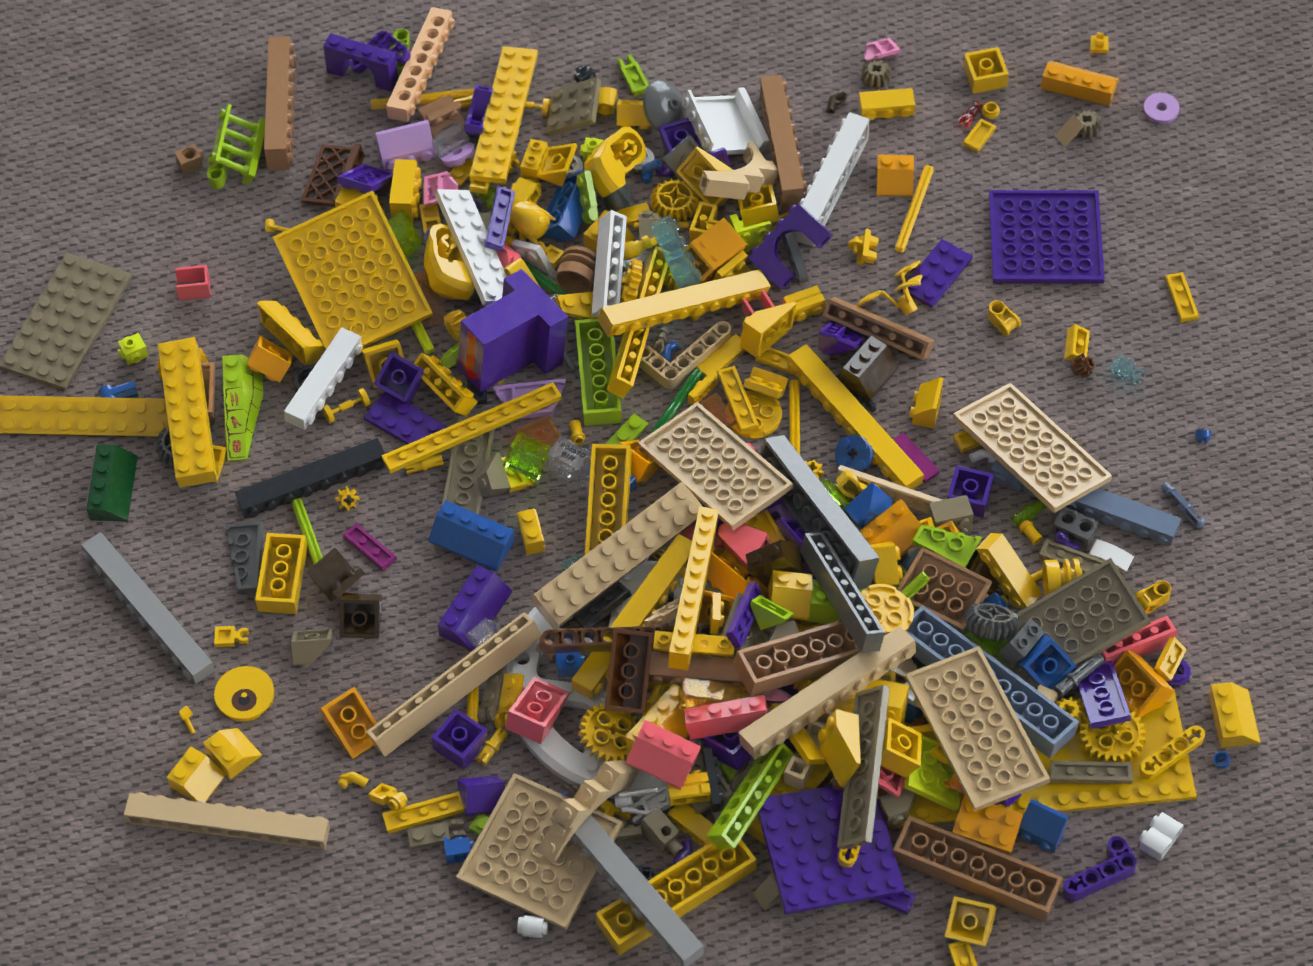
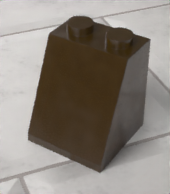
M779 540L745 554L748 571L768 589L773 570L804 574L798 542Z

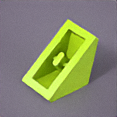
M761 595L750 603L760 630L782 624L792 618L794 614Z

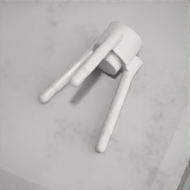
M659 787L615 793L616 808H622V813L630 812L647 816L650 812L629 807L634 804L635 795L656 792Z

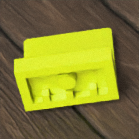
M737 214L730 215L729 217L730 225L747 243V246L743 249L745 253L755 246H759L763 242V237L768 232H771L772 224L770 221L744 227L743 221H739Z

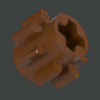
M1083 353L1073 359L1074 362L1071 364V368L1076 376L1081 375L1082 378H1085L1093 373L1092 370L1095 368V363L1090 356L1085 357Z

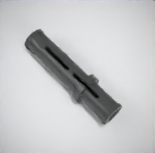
M1099 653L1092 656L1075 671L1065 675V679L1054 686L1053 690L1058 692L1059 697H1063L1064 694L1072 688L1079 686L1080 681L1102 665L1104 658Z

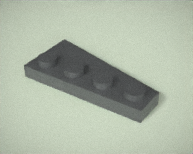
M263 521L225 524L238 590L240 593L257 592L262 561Z

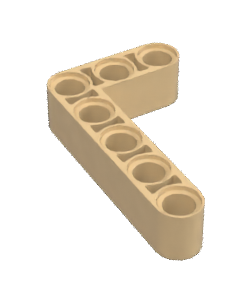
M725 321L716 323L671 363L650 346L645 345L642 356L646 357H641L639 367L666 389H674L686 380L701 362L731 338V326Z

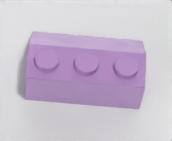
M428 120L376 132L378 154L384 170H393L395 159L417 160L419 162L436 158Z

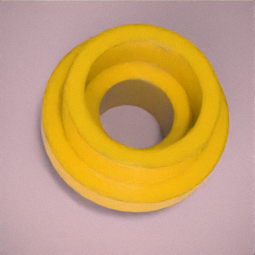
M987 102L982 107V114L986 118H996L1000 113V108L995 102Z

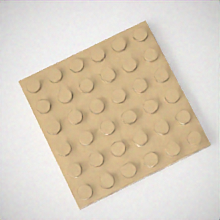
M514 773L456 878L458 881L536 917H542L545 921L567 930L597 871L594 868V862L591 859H586L581 852L582 848L578 844H573L571 840L567 842L556 862H551L537 851L555 818L553 816L563 799L569 798ZM594 810L591 813L592 817L610 838L615 841L623 826V822Z

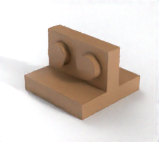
M450 94L418 108V113L422 120H428L434 141L465 127L466 124L460 114L462 106L459 100L454 102Z

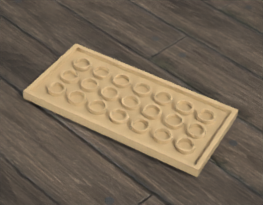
M1011 383L953 413L952 419L1053 513L1110 482L1112 479V475Z
M698 402L638 442L639 448L677 482H683L707 508L719 509L718 518L733 531L794 488L790 480Z
M980 646L906 674L905 678L974 811L1050 782L1047 771Z

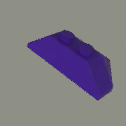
M831 320L819 331L818 350L822 351L824 355L833 356V354L857 348L864 338L857 331Z

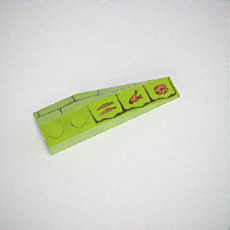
M241 354L222 356L228 462L247 460L263 399V373L252 371L247 365L248 357Z

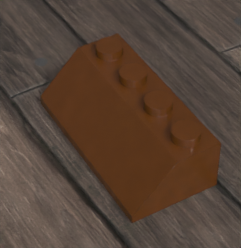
M613 628L604 709L645 714L654 633Z

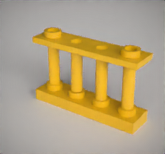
M655 631L653 650L669 653L673 632ZM695 634L691 655L728 658V656H734V647L727 636Z

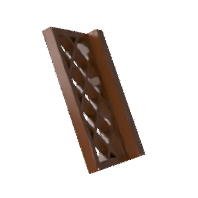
M354 143L353 147L322 145L302 195L301 203L335 207V200L342 189V184L338 183L331 187L329 183L337 180L339 175L362 164L365 154L361 144ZM325 151L334 152V154L327 158L324 157ZM350 153L348 157L341 159L340 155ZM338 158L339 162L331 166L329 162ZM327 164L328 168L321 172L318 170L320 166ZM343 165L344 169L336 173L335 169ZM332 171L334 174L333 176H331L328 179H325L323 177L324 175ZM319 178L323 180V182L314 186V180ZM327 185L329 189L320 194L318 190ZM313 192L317 193L316 197L307 198L309 194ZM331 193L333 194L332 200H324V197Z

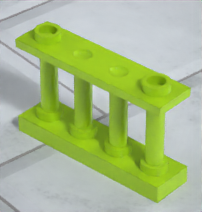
M228 104L225 109L220 110L218 115L220 121L213 151L208 158L210 162L209 170L212 171L217 163L240 172L243 175L242 183L249 185L256 175L265 134V119L261 117L257 123L243 120L230 114L232 105ZM228 121L251 130L252 136L247 137L228 129ZM226 135L247 144L249 151L246 152L224 143V136ZM221 149L244 158L246 165L242 166L220 157Z

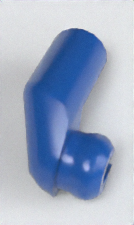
M658 159L642 167V183L649 184L651 182L653 170L661 167Z

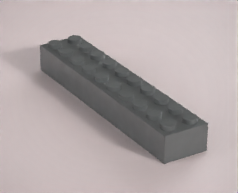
M784 435L764 438L760 456L793 483L794 488L782 496L785 507L794 519L799 522L798 524L804 529L805 533H824L858 589L870 586L879 562L878 554L872 549Z

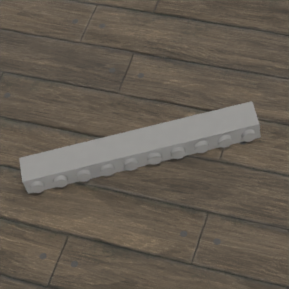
M101 532L82 544L84 551L82 556L86 562L93 563L95 572L99 576L101 574L104 576V582L110 589L113 587L116 590L115 595L121 602L124 600L127 603L128 611L132 615L135 613L138 616L139 624L143 628L147 627L149 629L148 633L151 638L161 643L159 646L162 651L172 656L173 664L183 669L182 673L188 681L192 680L197 684L215 671L213 662Z
M590 815L570 840L573 844H578L582 848L581 852L586 859H591L594 862L593 865L596 871L606 876L608 885L612 889H617L621 900L625 904L629 903L637 919L641 918L645 922L644 925L647 931L657 936L660 946L664 950L666 948L669 950L672 960L681 966L692 964L704 955V946L592 815Z

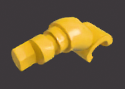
M646 235L640 241L636 240L633 242L631 240L625 243L623 261L640 256V253L644 251L643 249H649L661 243L657 236L649 239Z

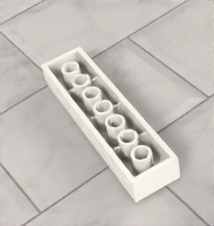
M850 112L846 119L843 118L840 131L835 133L833 145H829L827 156L820 163L819 172L816 171L814 174L813 184L808 186L805 199L802 198L800 202L823 226H825L868 141L869 119ZM794 232L797 242L812 247L815 246L802 232Z

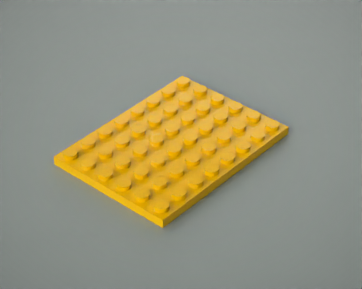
M373 190L273 236L275 244L325 349L328 348L341 328L360 335L364 348L433 316L430 306Z

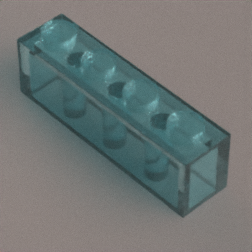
M669 215L651 223L652 233L678 288L701 284L700 279L703 277L698 268L695 269L692 264L695 262L692 253H687L685 249L687 243L684 236H679L677 232L680 228L676 219L672 220Z

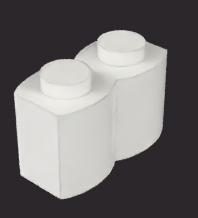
M1163 812L1159 817L1155 816L1152 819L1149 831L1144 830L1139 838L1141 842L1139 849L1159 861L1163 859L1183 829L1181 823Z

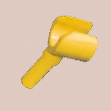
M273 219L265 220L266 232H284L289 229L275 225Z
M185 706L179 711L180 718L187 725L190 734H193L195 730L189 720L193 713L188 706Z

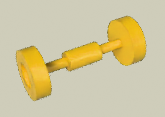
M544 98L542 105L526 101L525 108L542 109V116L548 117L551 100Z
M364 388L357 390L359 398L353 401L350 399L338 405L339 407L331 410L328 404L324 405L322 411L328 423L330 424L335 421L334 413L340 410L343 412L353 407V404L361 401L364 407L371 405Z

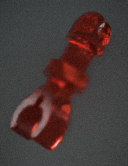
M981 101L974 102L972 108L968 109L966 114L959 118V126L963 122H965L966 128L970 126L971 120L977 116V112L982 110L983 103Z

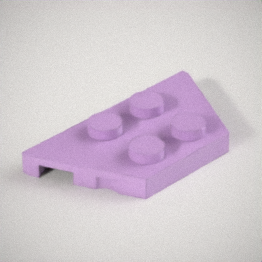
M566 379L493 387L495 395L503 404L554 382L562 395L566 386ZM558 402L519 419L552 416Z

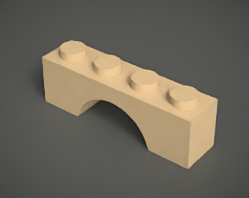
M826 712L815 722L808 724L807 732L819 749L820 740H818V733L821 728H824L828 717L832 716L834 712ZM798 752L794 756L792 755L784 772V784L803 791L815 764L807 765Z

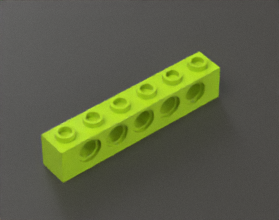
M784 743L776 745L768 753L756 759L707 834V838L719 850L734 849L786 770L794 754Z

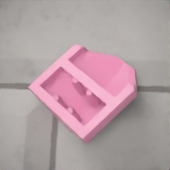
M890 38L871 42L866 45L864 59L865 61L888 59L898 56L900 49Z
M447 171L424 177V206L438 204L435 197L437 189L459 190L458 183Z
M781 688L755 695H765L766 704L784 703L793 697Z

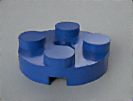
M849 435L838 441L835 449V460L838 467L842 465L860 472L869 467L873 459V449L864 437ZM853 449H855V452L858 453V456H855L854 460L852 459V456H850V452H852Z

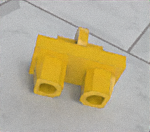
M865 229L863 236H855L854 239L848 242V248L852 250V253L857 254L856 265H862L864 262L873 264L876 260L877 253L869 250V248L875 250L879 238L872 236L870 229Z

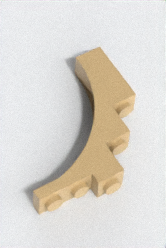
M748 142L743 155L746 166L731 171L704 170L699 188L704 196L745 200L748 192L759 193L760 187L772 183L773 186L775 179L778 177V169L773 161L765 160L755 143Z
M625 760L604 762L594 779L583 781L574 798L563 799L553 816L555 820L537 851L551 862H556L567 842L591 813L615 793L630 788L639 770L626 764Z

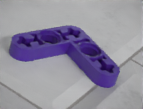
M385 30L378 32L367 43L368 45L395 52L396 61L400 64L406 63L411 57V53L406 46ZM396 44L393 49L389 50L392 45ZM352 59L350 61V67L356 73H362L368 68L359 61Z

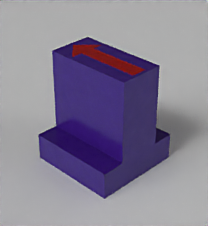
M520 269L504 278L501 299L461 320L458 370L479 392L486 390L533 362L544 374H547L563 364L568 316Z

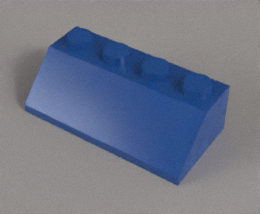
M585 170L566 176L563 186H557L546 210L556 220L550 221L549 228L543 235L544 237L565 242L573 240L577 236L578 228L583 222L581 215L583 213V206L580 203L581 195L576 181L577 175Z
M445 500L436 514L428 542L497 572L515 543L513 529Z

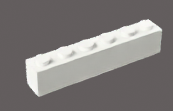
M612 210L599 219L591 313L592 316L597 318L603 307L620 304L627 216Z
M344 328L339 330L284 410L286 422L303 430L314 422L318 410L321 411L323 409L325 400L333 394L335 385L342 381L346 369L352 366L355 356L361 353L363 345L360 335Z

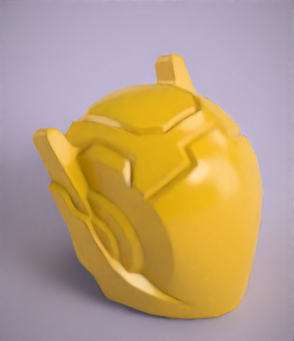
M520 202L514 205L511 210V221L514 227L535 244H539L537 239L548 230L550 221L556 220L549 212L532 202Z

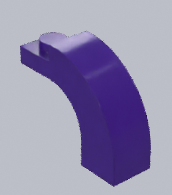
M476 84L464 128L465 134L479 137L482 134L483 122L487 106L490 104L493 88Z

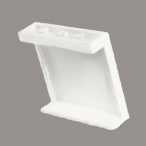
M738 88L735 96L693 97L691 90H688L683 98V107L705 152L725 147L727 155L744 154L748 142L755 143L761 153L765 151L770 140L745 88Z

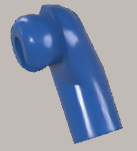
M672 340L664 346V351L660 355L668 362L673 360L670 354L679 348L678 342Z

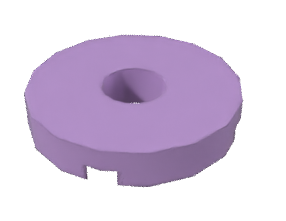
M1155 93L1145 100L1143 111L1150 121L1158 122V124H1168L1177 118L1180 106L1173 96L1166 93ZM1163 106L1166 108V110L1160 111L1157 109V107Z
M472 142L454 145L442 154L441 160L447 167L462 165L466 162L465 159L468 157L472 159L474 157L476 148Z

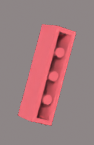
M1165 616L1152 621L1148 626L1101 652L1100 655L1104 658V662L1112 661L1113 665L1116 664L1126 650L1144 657L1164 649L1169 638H1176L1177 629L1169 617Z
M765 695L684 709L689 738L692 740L743 730L768 713Z

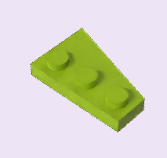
M921 525L912 540V544L920 548L924 547L966 568L982 537H971L965 535V533H952L945 531V529Z

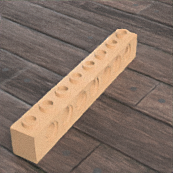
M431 7L413 46L411 57L406 62L386 105L389 119L408 122L411 115H414L415 106L420 102L422 90L426 89L427 79L431 77L432 68L436 66L438 55L443 51V44L448 40L450 29L454 27L451 11Z

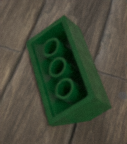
M97 444L86 508L90 521L128 522L138 459L137 455L117 445Z

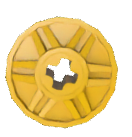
M1078 558L1071 560V568L1068 559H1064L1062 568H1060L1057 559L1043 561L1042 577L1045 596L1082 575Z

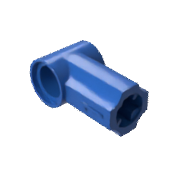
M134 381L115 387L113 385H104L98 390L99 397L104 398L139 397Z

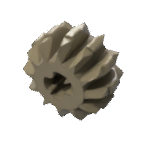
M875 59L873 62L867 61L866 65L862 67L861 78L864 80L865 85L870 84V88L875 85L879 89L880 85L885 87L891 80V68H889L888 63H883L882 59L879 62Z
M1083 109L1080 113L1076 112L1075 116L1084 125L1076 137L1082 135L1084 139L1088 136L1091 140L1092 136H1097L1102 126L1101 117L1097 116L1096 112L1091 113L1090 109L1087 112Z

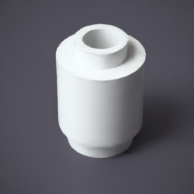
M527 915L519 917L518 934L535 938H543V934L547 935L548 922H545L544 918Z

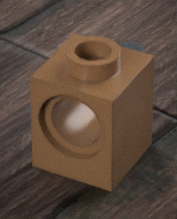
M195 144L174 152L176 162L183 174L203 167V153L201 150H197Z

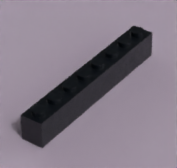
M376 438L235 491L236 500L244 518H254L259 513L267 510L272 511L282 504H291L294 499L309 497L319 490H328L332 485L343 484L356 476L362 477L369 471L382 469L385 466L382 460V455L385 452L379 439Z

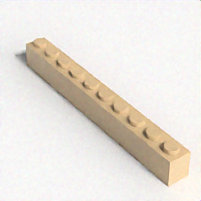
M523 612L366 731L376 749L386 757L536 643L542 634L535 621Z
M901 626L897 627L884 636L880 651L859 652L738 732L740 744L754 759L765 755L776 745L782 744L785 739L798 733L808 724L815 722L820 716L830 712L835 706L848 700L850 696L863 690L868 684L878 680L889 670L895 669L904 660L911 658L916 653L915 640Z
M141 792L136 794L129 793L124 812L126 823L323 850L326 848L330 831L329 821L320 816L312 818L306 817L303 814L290 815L282 811L268 812L260 808L253 810L246 809L243 806L230 807L222 803L208 804L200 800L193 802L183 798L171 799L162 795L148 796Z

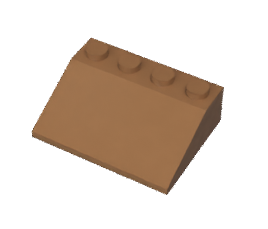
M922 547L897 590L901 592L921 572H924L930 580L910 598L914 612L923 605L959 633L966 636L969 631L965 623L969 606L975 603H983L992 581Z

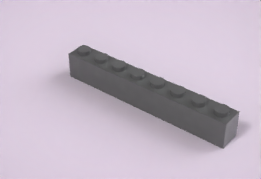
M806 533L800 553L861 653L880 651L885 631L824 533Z

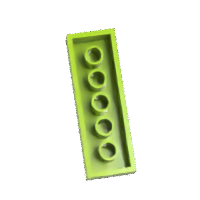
M597 319L575 320L584 426L622 423L620 397L607 391L616 360L614 335L608 337Z

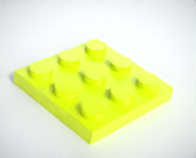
M922 735L921 766L905 778L904 788L956 811L960 806L962 792L944 785V781L950 780L954 771L950 763L946 765L930 755L931 750L938 742Z

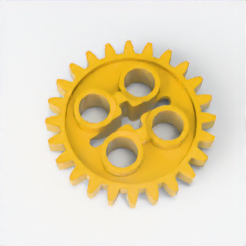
M632 259L628 268H626V273L622 275L620 303L636 300L642 278V261Z
M602 702L597 707L593 705L583 715L578 726L581 729L578 736L583 737L580 743H586L584 751L590 749L589 756L597 755L596 761H599L600 758H603V762L608 760H627L629 752L625 736L637 724L635 721L638 717H631L632 712L604 709ZM596 737L601 738L603 742L598 741Z
M1133 711L1130 713L1131 721L1123 722L1122 725L1102 727L1104 729H1091L1088 718L1084 717L1083 724L1080 727L1081 745H1085L1084 751L1091 750L1090 757L1097 755V762L1102 758L1105 759L1104 762L1112 760V762H1116V760L1124 762L1125 758L1130 762L1132 755L1137 757L1138 751H1142L1143 745H1145L1146 738L1144 737L1146 736V731H1144L1145 725L1140 724L1141 717L1135 718L1136 712Z

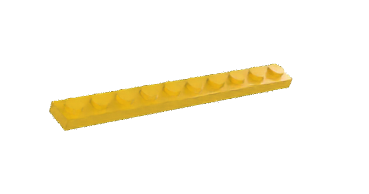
M554 382L386 453L382 455V460L391 474L561 401L562 395Z

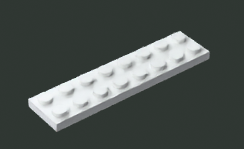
M437 189L435 197L482 305L488 306L502 298L503 281L507 275L496 251L484 247L487 230L469 190Z

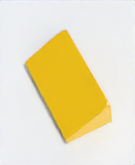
M1076 324L1067 329L1065 360H1073L1076 356L1083 353L1087 357L1089 330Z

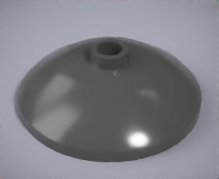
M665 80L654 81L648 85L644 92V112L648 122L657 131H659V126L684 119L685 108L682 104L683 98L677 88L670 82Z

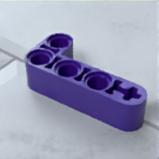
M1113 836L1109 839L1106 849L1109 860L1074 875L1065 881L1062 893L1065 900L1076 902L1134 874L1137 859L1123 837ZM1112 847H1118L1121 850H1114ZM1127 863L1131 867H1125L1122 864ZM1104 872H1111L1113 875L1109 876ZM1086 880H1092L1095 883L1089 884Z

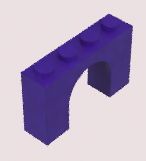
M332 33L329 34L323 45L328 73L343 77L350 65V59L365 64L372 71L375 87L392 92L399 79L395 52Z
M799 203L793 205L788 210V215L776 223V228L763 237V242L759 246H755L748 257L781 289H784L796 275L779 259L778 245L780 240L790 232H802L818 248H822L833 236L825 226Z

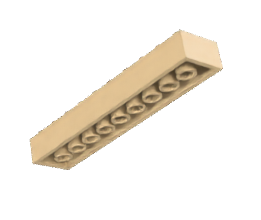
M683 482L679 483L532 596L530 601L553 629H558L613 584L622 580L669 544L678 534H682L683 531L695 524L699 507L703 506Z

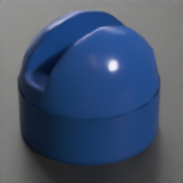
M1196 430V440L1201 443L1204 438V443H1207L1211 437V430Z
M1219 751L1213 756V762L1218 768L1224 769L1229 766L1230 757L1226 752Z

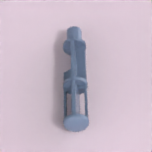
M1164 482L1161 488L1165 491L1166 496H1173L1179 503L1177 506L1179 510L1197 529L1202 528L1205 520L1182 497L1175 487H1171L1167 482ZM1191 509H1193V511H1194L1202 520H1199V519L1192 513ZM1186 513H1188L1197 522L1196 525L1186 515Z

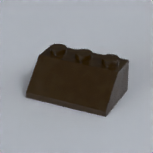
M871 336L843 367L839 381L846 388L870 402L896 372L898 365L888 346Z

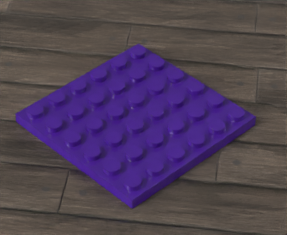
M989 190L993 283L1104 284L1099 190Z
M833 786L767 797L757 814L785 915L904 894V884L895 854L893 853V847L882 809L878 802V796L872 843L860 846L856 862L849 868L841 866L837 860L840 849L837 847L843 791L833 790ZM852 849L847 850L845 860L849 861Z

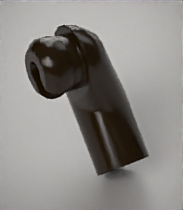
M841 91L831 95L826 112L834 114L836 106L844 103L847 99V94Z

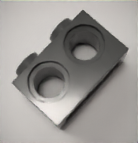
M1064 507L1053 523L1052 533L1056 534L1059 531H1063L1071 542L1078 543L1081 547L1087 549L1097 532L1098 522L1091 517L1077 513L1073 509Z
M1030 618L1018 627L1017 632L1011 639H1008L998 652L1014 665L1027 655L1045 632Z

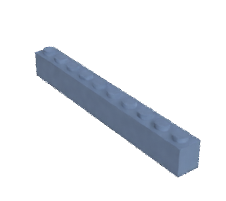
M998 460L995 461L991 469V473L994 474L993 481L995 483L1006 484L1016 491L1022 490L1037 498ZM1100 488L1065 506L1068 509L1083 513L1086 517L1100 519L1107 525H1116L1123 531H1132L1142 538L1156 540L1161 545H1172L1181 518Z

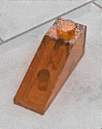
M426 270L413 273L433 313V316L427 318L430 327L433 328L444 324L446 313L439 295L433 292L430 287Z

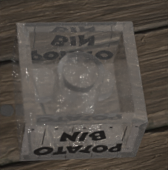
M560 437L547 453L549 473L581 490L590 479L591 452L576 446L571 440H565Z

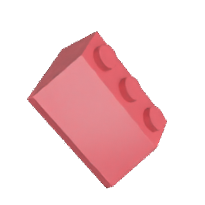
M645 720L625 763L681 790L698 757L701 746Z

